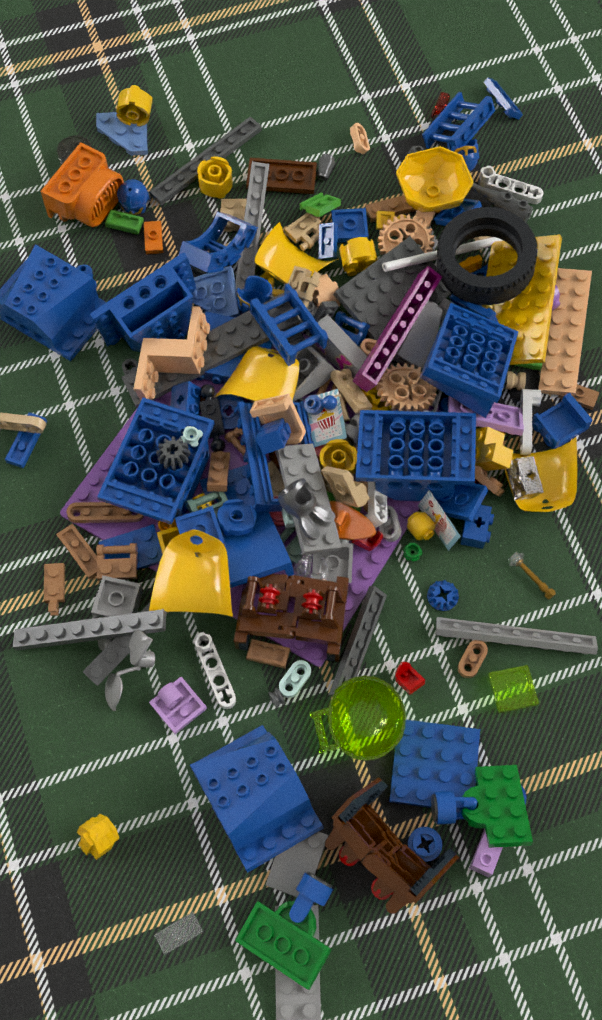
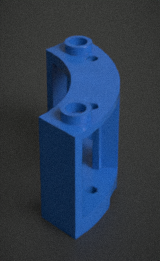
M217 212L212 224L205 233L194 240L182 242L179 255L184 252L191 265L205 272L222 271L225 266L233 265L242 257L240 255L245 247L248 248L258 227L230 214ZM228 221L239 225L240 228L236 236L227 246L216 242Z

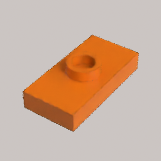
M161 221L144 222L146 254L163 253Z

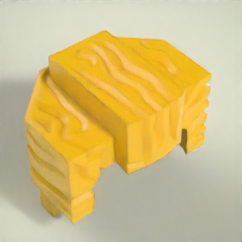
M102 814L90 818V820L79 826L77 831L81 836L78 844L79 847H81V850L86 855L91 853L96 860L109 852L114 843L119 840L116 827L107 816Z

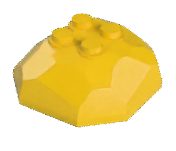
M441 146L407 154L396 171L397 179L407 203L421 212H432L460 206L474 182L463 156Z

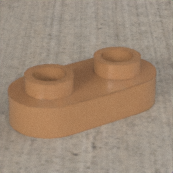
M473 640L469 643L458 664V672L462 677L472 678L477 674L488 652L487 645L483 641ZM478 649L480 654H475L473 650ZM469 666L471 671H466L464 667Z

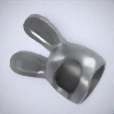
M304 478L292 482L278 495L281 506L287 513L298 519L304 535L310 540H317L320 536V531L312 522L309 513L324 524H329L335 519V514L331 509L316 502L314 492Z

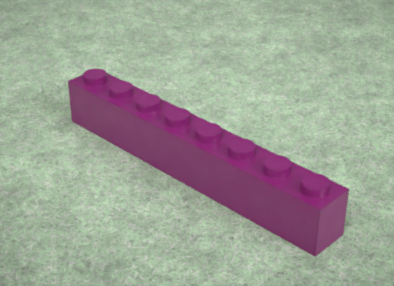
M427 266L417 275L354 377L353 382L364 391L368 392L378 384L440 282L442 276L431 267Z

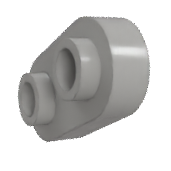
M387 506V515L390 518L379 526V529L387 542H394L401 536V527L397 512L393 507Z

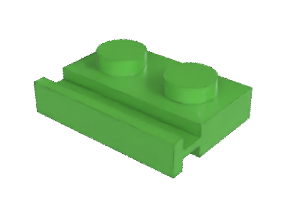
M319 193L301 202L300 210L306 209L307 213L313 214L315 217H321L339 207L341 199L330 195L323 196V193Z

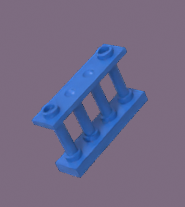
M458 92L422 134L426 148H430L435 141L450 143L451 148L453 146L460 148L467 145L495 112L492 97L486 96L480 104L464 102L462 92ZM463 108L474 110L470 115L460 113ZM454 119L464 121L462 125L450 124ZM444 130L455 132L452 136L441 135Z
M289 283L285 284V295L266 304H261L257 298L251 300L250 313L286 364L290 366L295 363L297 352L317 342L322 349H325L328 334L319 326L305 307L297 291L292 289ZM288 301L293 307L292 310L275 318L270 317L267 311ZM297 315L303 321V323L284 332L280 331L277 327L278 324ZM306 329H309L313 335L294 346L290 345L287 341V338Z

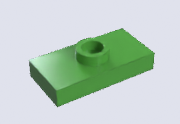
M110 210L105 226L138 235L144 219L140 216Z

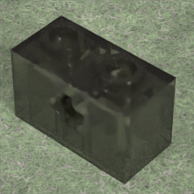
M534 456L511 460L510 468L506 469L514 500L531 499L544 493Z

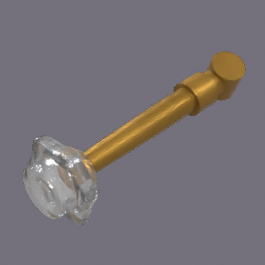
M514 553L509 558L511 562L509 565L520 566L539 586V589L545 592V597L551 599L556 594L555 591L549 589L523 563V553Z

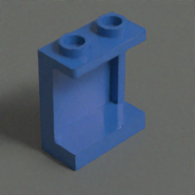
M568 393L560 403L540 415L538 413L534 414L532 427L542 435L546 445L556 449L589 429L593 420L571 393Z

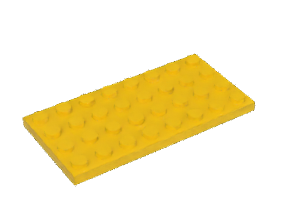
M560 234L535 237L538 249L535 271L524 291H521L519 295L509 301L493 305H482V307L490 308L496 313V318L500 324L518 331L509 365L545 363L562 242ZM495 241L491 245L487 277L503 274L516 265L518 255L510 244L505 241Z

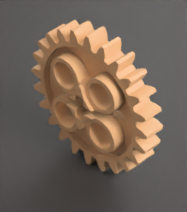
M401 214L400 219L394 216L393 222L388 219V226L383 224V230L379 231L378 242L380 243H378V249H381L380 255L387 254L403 242V237L406 240L410 236L417 244L422 246L420 248L424 253L432 252L433 248L431 247H434V235H430L432 234V229H427L428 223L422 224L423 219L417 221L416 215L413 219H410V214L407 215V218H404ZM411 229L414 232L408 233L406 230ZM396 236L398 239L393 240L390 237Z
M397 363L396 368L391 364L376 386V390H378L377 396H381L380 401H386V407L391 405L392 411L397 408L398 411L418 410L420 412H423L424 409L428 410L429 406L433 405L437 388L420 378L422 373L420 371L421 367L414 369V364L408 367L407 363H404L403 367Z

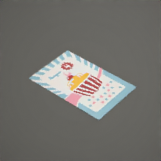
M335 389L317 396L324 399L327 395H338L339 391ZM339 396L335 397L337 399L335 409L327 410L323 408L322 412L317 415L308 413L312 441H314L315 447L325 445L334 439L347 438Z
M429 490L418 504V507L435 522V532L449 551L461 536Z

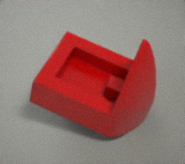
M376 531V534L372 537L352 540L351 542L367 551H372L381 543L383 534L381 531Z
M401 662L395 672V681L409 695L425 684V679L411 667L409 662Z

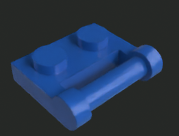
M339 311L335 316V323L359 347L365 339L370 325L352 319L342 311ZM343 323L358 329V334L356 335L342 328Z

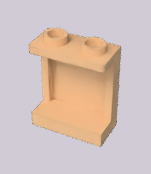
M289 394L254 402L250 413L253 418L259 417L262 425L283 418L285 423L289 424L291 433L286 445H295L302 441L306 430Z

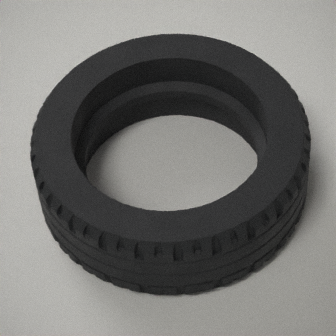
M480 207L457 215L444 227L437 245V271L442 276V283L453 295L472 304L493 305L515 298L529 285L535 271L538 249L537 240L532 229L519 216L501 208ZM480 236H490L502 239L510 244L516 251L518 260L516 265L509 271L497 276L487 277L466 271L456 261L455 254L457 248L467 240Z

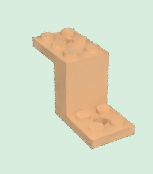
M199 306L192 307L187 340L143 338L134 384V391L140 400L142 398L149 400L155 398L154 386L155 382H158V372L200 374L201 367H204L203 354L207 350L206 336L210 333V324L207 323L206 316Z

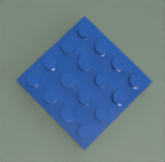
M398 718L389 802L431 808V795L434 792L453 791L455 797H462L465 791L475 787V767L478 764L480 729Z

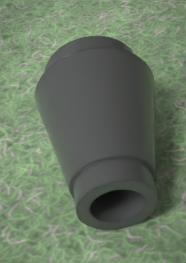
M322 154L319 158L317 178L321 181H327L335 165V158L330 154Z

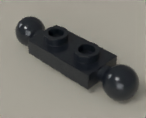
M205 384L200 389V394L205 398V401L199 403L202 417L214 420L215 422L208 439L213 438L210 447L216 453L225 450V442L220 437L225 436L226 433L219 399L212 398L215 394V389L212 385Z

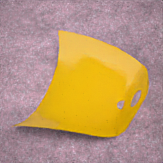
M279 222L261 244L254 261L255 264L272 277L287 284L294 266L310 270L312 276L314 271L318 272L335 260H318L298 249L287 238Z
M259 346L252 347L245 353L235 371L216 396L232 394L257 401L289 394L293 400L299 376V362L295 359V363L288 366L280 354L274 353L278 351ZM268 353L273 354L274 356L269 357Z
M577 437L556 449L531 453V455L513 453L510 468L504 470L515 502L520 509L531 512H551L570 506L574 502L577 491ZM547 499L549 503H542V501ZM546 506H553L551 509H541Z
M189 530L174 537L167 545L161 557L153 586L149 611L164 609L166 612H203L233 617L228 555L224 544L217 538L199 530ZM192 536H199L203 542L196 545L190 541V538ZM200 552L202 553V555L200 557H196L195 553Z

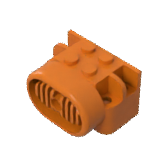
M80 142L40 192L49 218H52L57 213L60 220L64 222L68 219H76L90 227H97L118 203L117 192L124 181L121 174L108 168L107 160L103 153Z

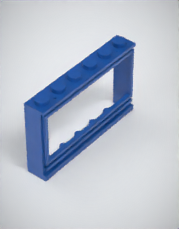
M238 402L234 413L235 415L240 414L237 427L243 431L240 444L245 445L246 448L243 461L248 462L249 465L246 478L252 481L249 495L255 498L253 508L256 512H280L283 507L279 503V499H274L266 454L263 455L256 440L261 427L259 417L253 418L250 413L254 403ZM293 402L306 430L301 444L314 445V441H311V426L307 421L308 412L304 408V402Z

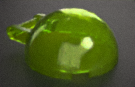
M358 676L344 681L333 691L335 693L328 708L310 713L311 719H314L320 754L341 749L342 752L351 758L363 761L375 760L392 751L401 741L407 721L406 708L398 692L386 681L373 676ZM328 715L329 730L336 743L329 746L321 716Z

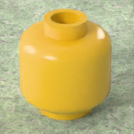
M418 511L408 518L407 529L415 539L428 540L434 535L433 531L436 525L427 513Z

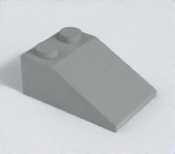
M311 346L297 352L296 359L299 362V376L293 402L324 385L330 379L331 372L336 370Z
M318 831L274 858L266 886L298 897L300 892L296 890V887L305 872H311L315 875L328 835Z

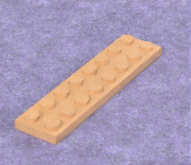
M558 268L556 286L560 293V306L554 309L551 314L545 363H542L538 389L541 390V393L554 395L571 393L572 396L576 394L592 271Z

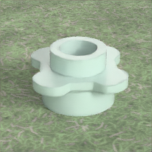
M187 426L181 439L183 443L196 447L199 444V438L203 436V432L195 427Z

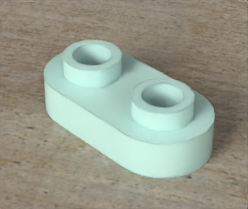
M299 660L294 662L281 679L279 691L282 696L286 698L295 697L309 679L311 667L306 661ZM302 669L305 673L303 675H299L297 671ZM290 685L293 687V689L291 691H287L285 689L286 686Z

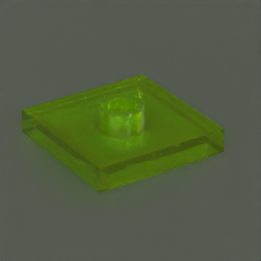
M528 665L488 673L498 713L537 706L539 704Z

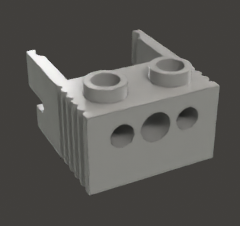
M102 576L91 610L92 619L137 613L143 594L141 584Z

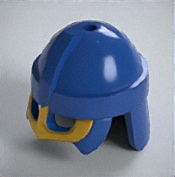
M477 139L470 140L467 145L460 148L455 146L451 148V144L447 143L448 150L463 156L468 170L471 172L476 167L479 159Z
M131 179L125 181L120 185L117 192L120 208L127 214L137 215L144 213L147 200L151 201L146 187L138 180Z
M248 276L244 289L237 288V305L241 314L250 310V301L255 298L261 304L269 301L272 294V286L266 279L259 276Z

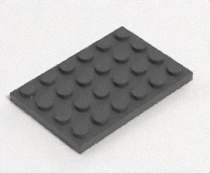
M411 236L333 294L355 320L370 325L367 335L373 340L379 339L417 275L427 266L438 273L437 267L432 261L384 272L382 264L385 262L424 253ZM440 280L428 301L438 305L452 293L448 291Z

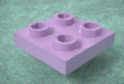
M182 677L174 683L165 685L158 692V695L149 702L175 735L207 709L206 705Z

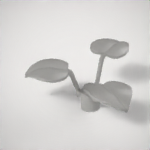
M141 630L133 632L129 643L131 650L130 662L135 667L118 671L116 674L111 673L107 678L105 697L113 711H116V706L123 689L120 675L135 670L140 671L141 667L151 668L155 663L154 652L147 651L153 639L146 636ZM112 638L98 640L99 648L103 651L112 642Z

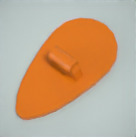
M329 501L331 510L335 514L334 521L339 539L360 540L376 534V529L372 522L362 513L341 502Z

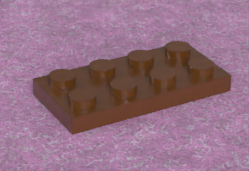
M263 158L249 159L246 189L249 186L251 164L253 161L269 164L266 191L314 194L317 162Z

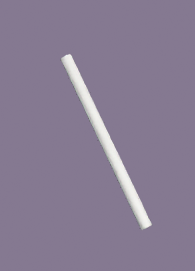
M491 237L462 244L457 248L455 255L491 247L495 241L503 240ZM437 250L385 262L382 264L384 272L437 260Z

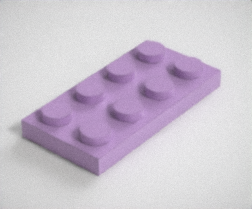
M448 397V412L476 413L452 397ZM494 402L486 418L476 413V427H490L511 435L522 436L524 431L522 408Z

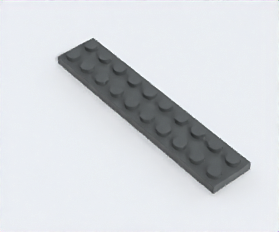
M282 293V294H280V295H278V296H276V297L270 299L269 301H267V302H265V303H263V304H266V303H268V302H270V301H272V300H275V299H277V298H279V297H281V296H283V295H285V294ZM288 301L267 311L270 317L275 318L293 308ZM250 310L211 330L207 334V350L203 354L204 367H201L200 374L158 372V382H155L154 386L155 398L152 400L171 392L173 386L186 381H192L205 374V371L222 365L246 353L250 348L269 341V338L252 316ZM294 316L278 324L277 327L280 331L284 332L301 323L299 318ZM136 369L121 378L135 406L138 408L141 400L134 391Z

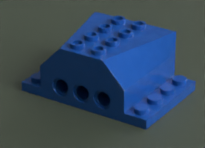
M35 244L30 256L0 289V319L67 360L72 361L97 330L90 313L107 302L98 298L93 277Z
M184 252L90 313L107 347L118 343L120 338L123 337L132 351L141 352L143 338H185L192 313V293L196 289L187 255Z
M450 303L429 351L420 378L486 418L494 402L498 403L501 397L518 331Z
M142 398L99 491L98 500L172 525L175 517L187 513L188 509L186 508L185 501L193 498L200 482L199 480H201L210 458L208 438L214 427V420ZM187 426L195 427L203 432V436L198 440V446L192 447L191 444H188V449L190 450L188 463H182V469L179 466H176L174 471L171 466L166 469L164 464L158 462L159 457H157L156 451L159 450V443L164 444L165 438L170 441L173 436L175 441L183 436L184 429Z
M360 410L356 481L376 482V491L398 501H421L429 490L435 499L439 500L454 494L455 485H475L476 413Z
M263 725L203 759L190 764L194 775L247 873L324 829L311 806L309 797L294 768L276 738L270 732H267Z

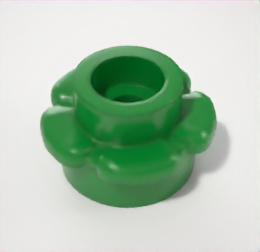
M410 543L403 549V555L406 560L414 562L422 556V549L416 543Z

